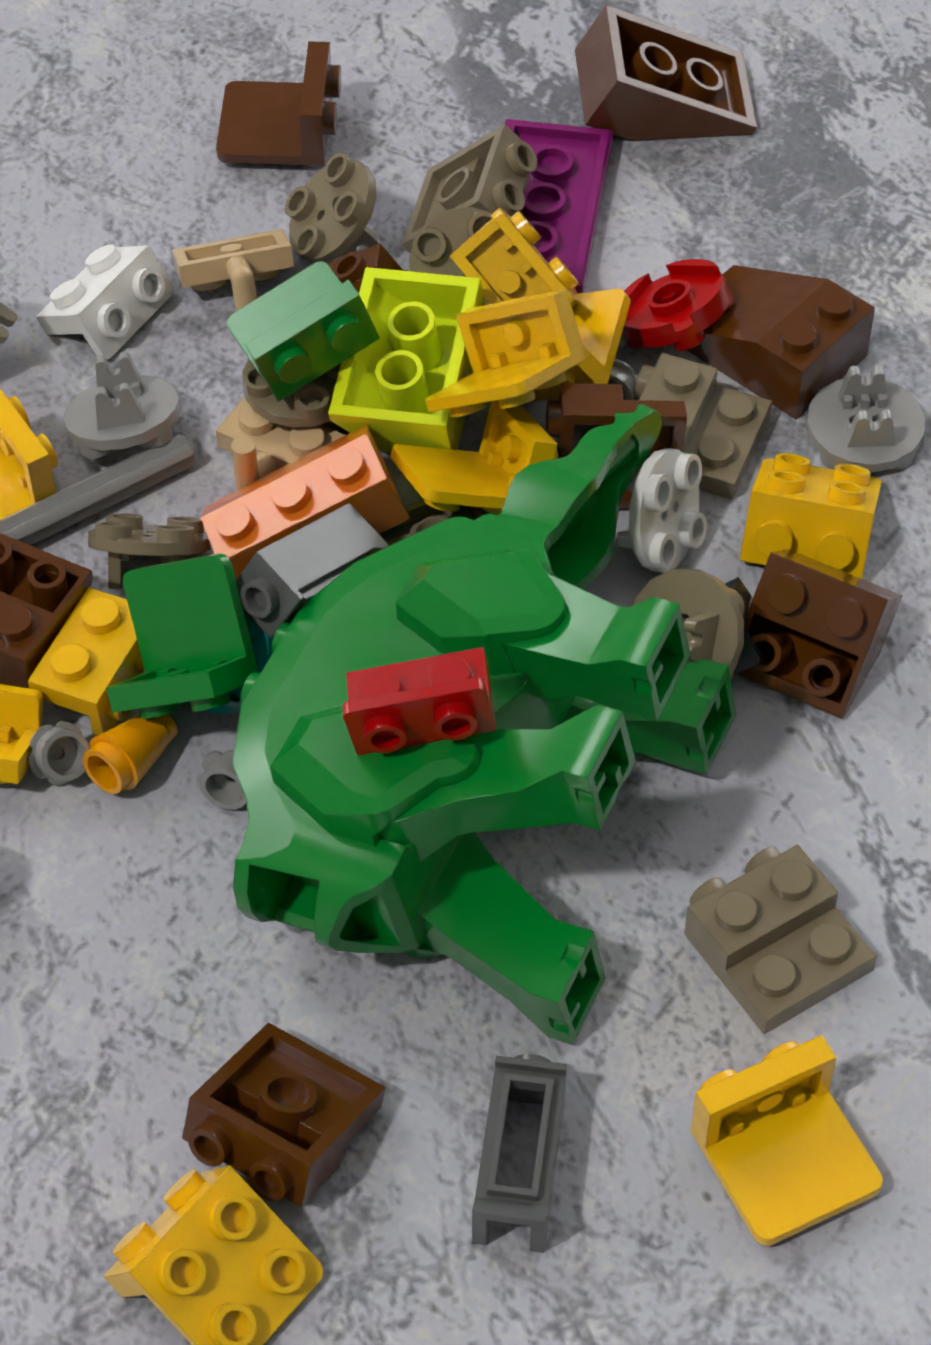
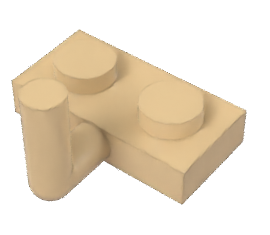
M282 229L172 249L175 270L183 288L192 286L197 291L214 290L225 285V280L230 279L236 311L257 299L254 280L271 279L281 273V269L294 267L291 244Z
M245 397L242 398L216 430L217 447L232 453L237 490L345 436V434L322 424L293 428L271 423L255 413Z

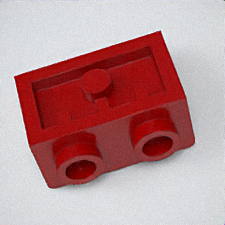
M484 647L346 672L348 701L342 704L343 719L357 756L375 752L390 753L403 747L441 740H461L474 734L496 731L489 663Z

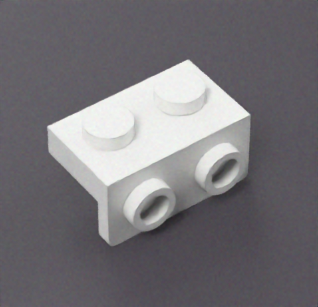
M110 244L91 253L85 260L87 266L74 279L66 281L54 289L50 295L51 302L36 316L46 334H83L97 357L104 356L106 359H110L174 294L173 285L148 245L115 247Z

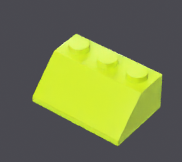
M366 267L359 295L380 339L341 362L328 412L330 421L350 433L368 425L379 450L391 456L392 447L395 444L458 450L465 416L451 417L449 409L428 412L425 399L473 373L456 315L467 309L485 305L481 278Z

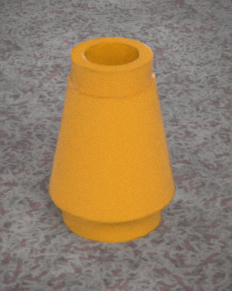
M139 714L92 738L89 743L90 749L83 755V765L90 779L101 790L109 794H118L122 790H133L170 742L177 736L178 730L173 718L166 714L154 718L141 719Z

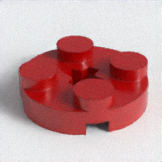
M704 259L681 260L666 265L669 275L660 277L652 282L649 273L629 285L624 290L630 298V306L623 327V332L628 338L627 345L630 348L662 347L672 344L673 348L678 351L688 350L699 345L705 338L704 330L715 323L734 302L728 283L723 275H721L719 267L714 262Z

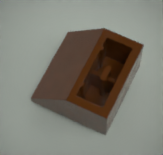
M1 533L0 684L29 688V678L87 588L91 587L93 574L90 569Z
M789 549L770 552L744 627L762 652L759 664L738 675L843 718L882 650L903 595Z

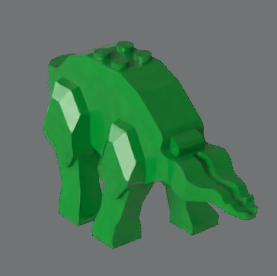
M638 404L637 410L634 412L615 413V422L613 424L589 430L568 456L530 464L518 472L510 484L502 512L499 515L486 514L476 520L466 517L446 519L353 563L304 603L292 623L283 622L277 628L272 641V655L262 672H252L242 687L241 709L232 763L246 797L249 818L242 847L235 859L233 891L237 908L247 918L259 922L278 921L312 931L315 934V942L336 951L355 953L402 952L408 956L420 959L443 954L455 960L509 1000L547 1037L573 1045L606 979L595 933L592 930L554 919L494 859L476 832L563 824H578L600 831L617 799L623 782L628 778L636 762L633 752L707 775L736 717L729 666L707 659L687 662L691 654L679 603L652 597L634 606L624 607L617 606L585 591L610 562L614 549L620 501L626 488L646 461L661 430V414L644 404ZM484 647L489 663L496 731L474 734L461 740H441L403 747L390 753L375 752L357 756L343 719L342 704L348 701L346 672Z

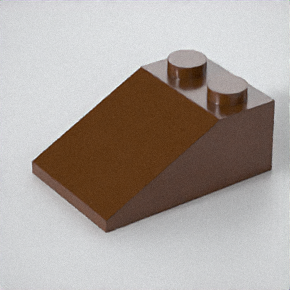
M605 5L575 48L586 126L613 130V135L632 141L752 135L757 129L744 56L740 51Z
M733 265L722 274L733 296L734 302L732 306L715 323L704 330L706 335L699 345L687 350L710 366L718 368V371L759 397L771 400L773 406L796 420L809 409V404L819 390L836 380L842 379L851 366H856L867 356L875 307L829 279Z

